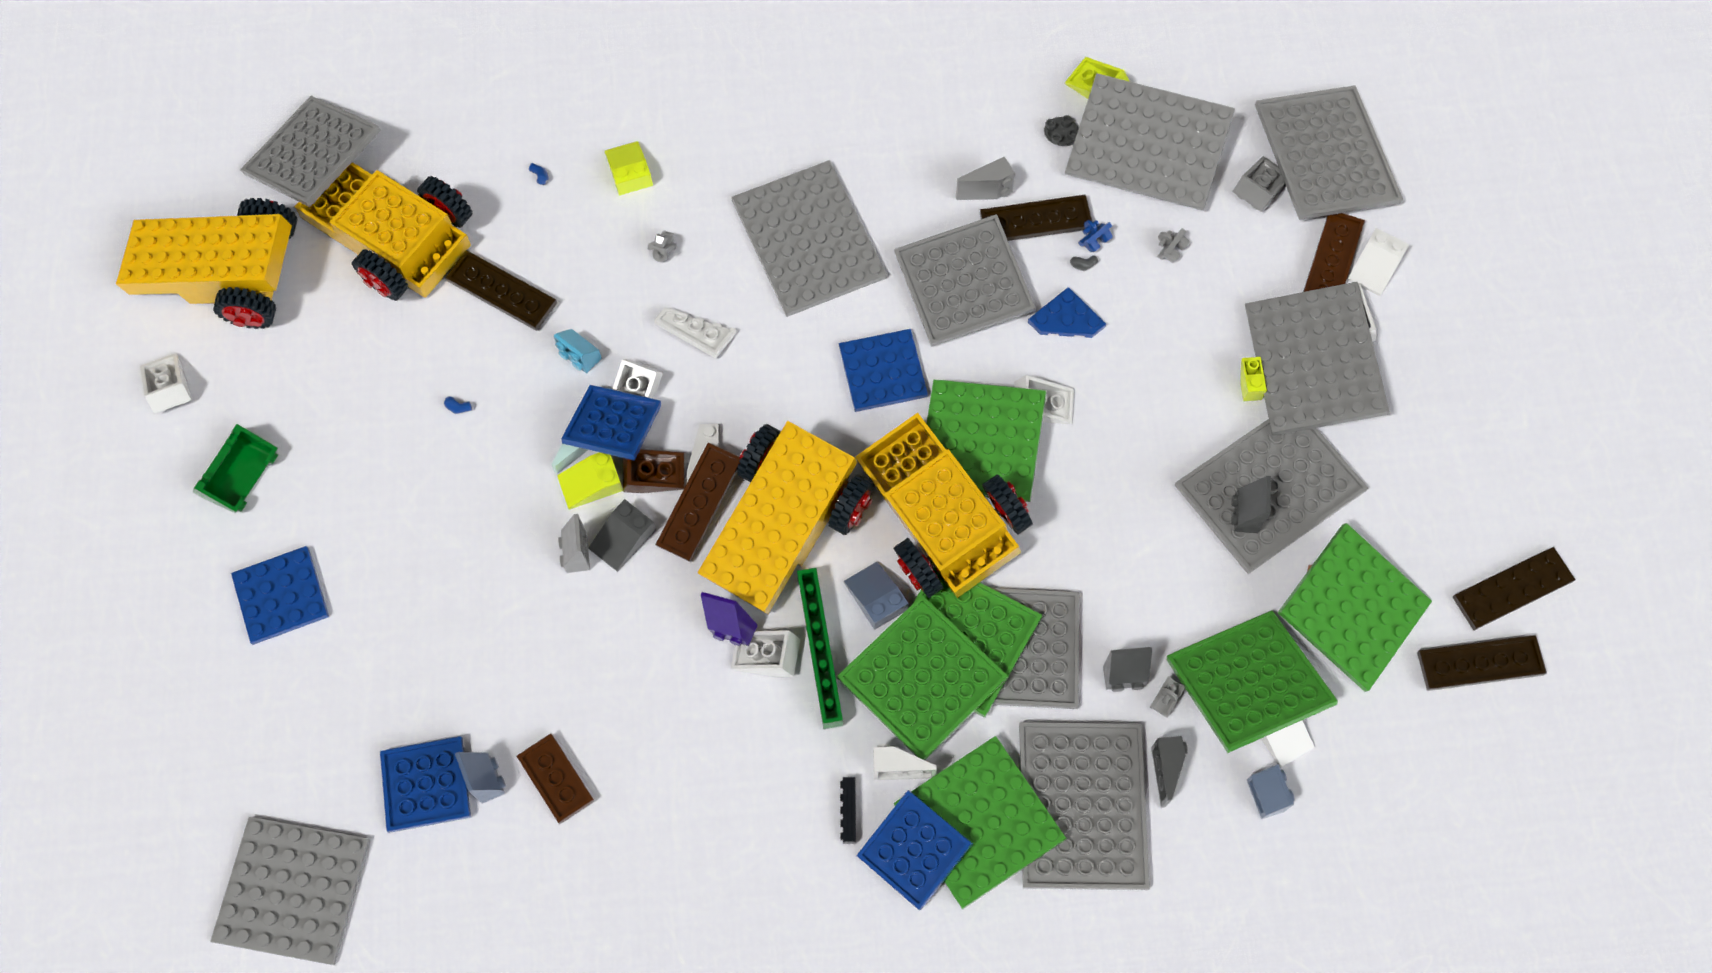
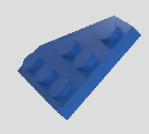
M1069 287L1028 319V323L1040 335L1059 334V336L1068 337L1078 335L1085 336V338H1093L1106 327V323Z

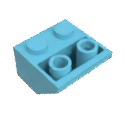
M573 329L554 335L555 346L559 349L558 354L564 360L569 359L572 365L579 371L583 370L585 373H588L602 358L599 349Z

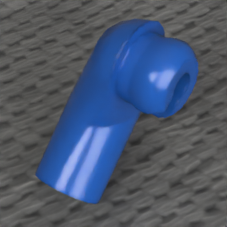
M531 163L529 171L537 174L536 182L538 184L545 185L546 180L549 178L547 170Z
M452 396L445 398V407L454 414L472 410L470 401L459 403Z

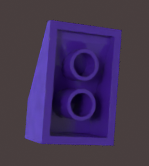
M702 592L700 596L708 630L713 634V638L719 641L729 640L730 643L736 646H741V644L749 646L758 624L737 601Z

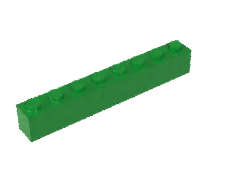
M817 568L797 571L823 729L843 726V717Z

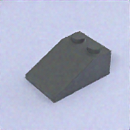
M1265 476L1239 488L1236 494L1232 496L1231 505L1234 507V513H1232L1231 524L1234 525V532L1258 534L1271 513V476Z
M624 499L611 513L589 546V550L618 572L656 531L655 524L650 518Z
M1152 647L1111 650L1103 665L1106 690L1112 689V692L1123 691L1124 688H1132V690L1143 689L1149 682Z
M1182 736L1157 738L1151 747L1161 808L1166 807L1173 798L1186 757L1185 754L1188 753L1187 743L1183 742Z

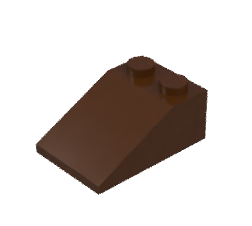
M640 449L635 460L623 458V492L652 493L684 490V452Z

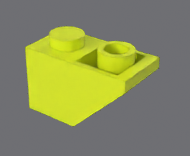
M1261 357L1241 359L1240 385L1243 401L1262 400L1264 393L1267 391Z

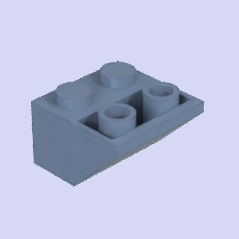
M1279 765L1256 773L1247 779L1261 819L1283 813L1294 805V794L1291 789H1288L1286 774L1283 769H1280Z

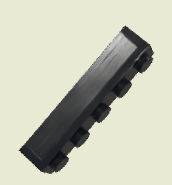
M843 777V781H840V789H843V794H840V802H843V807H840V814H843V819H840V827H843V832H840V840H843V844H856L855 777Z

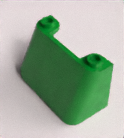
M238 424L231 431L232 433L203 474L201 480L193 488L194 494L235 514L237 511L242 512L247 504L244 500L268 463L273 464L279 455L276 453L278 447Z

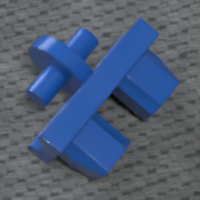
M1087 220L1084 222L1085 229L1082 231L1086 236L1078 241L1080 246H1086L1090 252H1095L1101 247L1096 240L1097 238H1100L1103 243L1113 238L1109 230L1112 227L1111 223L1107 222L1106 224L1101 223L1099 225L1097 220L1094 222Z

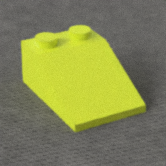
M1085 57L1065 81V84L1088 99L1096 73L1129 81L1123 69Z
M638 141L604 150L619 196L653 186L651 174Z
M599 452L590 455L557 475L569 510L623 491L612 457L605 453Z

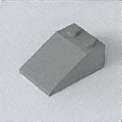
M1004 156L957 178L955 198L957 200H985L1006 197L1013 191L1015 172Z
M1263 156L1241 177L1232 192L1237 194L1240 199L1250 203L1253 208L1262 212L1282 190L1285 182L1278 165Z
M574 514L562 528L561 537H558L559 548L563 551V555H560V565L565 568L567 573L590 570L587 532L579 515Z

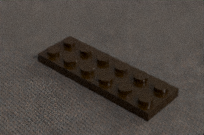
M1086 194L980 209L981 219L997 214L1008 241L1081 231L1085 229L1084 222L1087 220L1092 221Z
M467 250L445 277L449 283L535 331L538 330L557 304V300Z
M1552 547L1455 594L1452 598L1473 631L1573 583L1576 579L1556 549Z
M1536 635L1419 650L1417 652L1427 691L1547 674Z

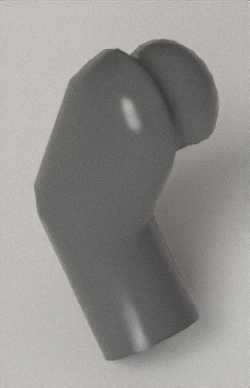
M1092 255L1087 260L1076 256L1070 260V264L1081 271H1086L1098 263L1095 255Z

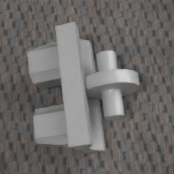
M1182 228L1178 233L1174 234L1170 230L1167 233L1161 232L1158 235L1160 240L1159 246H1164V248L1157 257L1160 260L1166 258L1172 263L1176 261L1180 253L1174 249L1175 246L1183 250L1190 243L1184 236L1187 231Z
M662 231V234H656L655 240L649 243L648 249H654L652 255L656 261H665L668 258V252L676 249L677 244L672 242L674 233Z
M1168 676L1150 708L1168 718L1183 693L1185 686Z

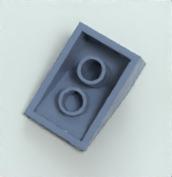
M877 562L844 581V584L874 630L908 609L907 600Z
M483 752L455 753L467 789L479 802L483 804L505 794L503 788L506 787L502 775L498 776L496 769L499 768L495 757H491L488 753Z

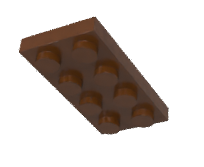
M551 733L516 756L559 824L594 802L593 797Z

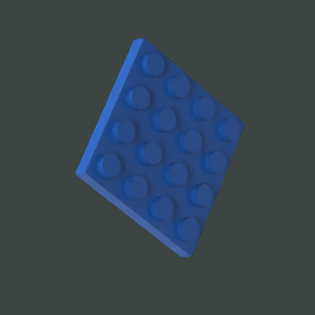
M911 329L839 343L840 354L855 412L928 397Z
M589 385L561 438L562 444L635 460L661 408V401Z
M307 546L231 573L248 637L252 645L329 617L311 553Z
M461 736L380 751L386 830L388 833L471 818L468 789L455 756L457 752H464L463 738Z
M907 790L856 856L921 911L973 843L916 795Z

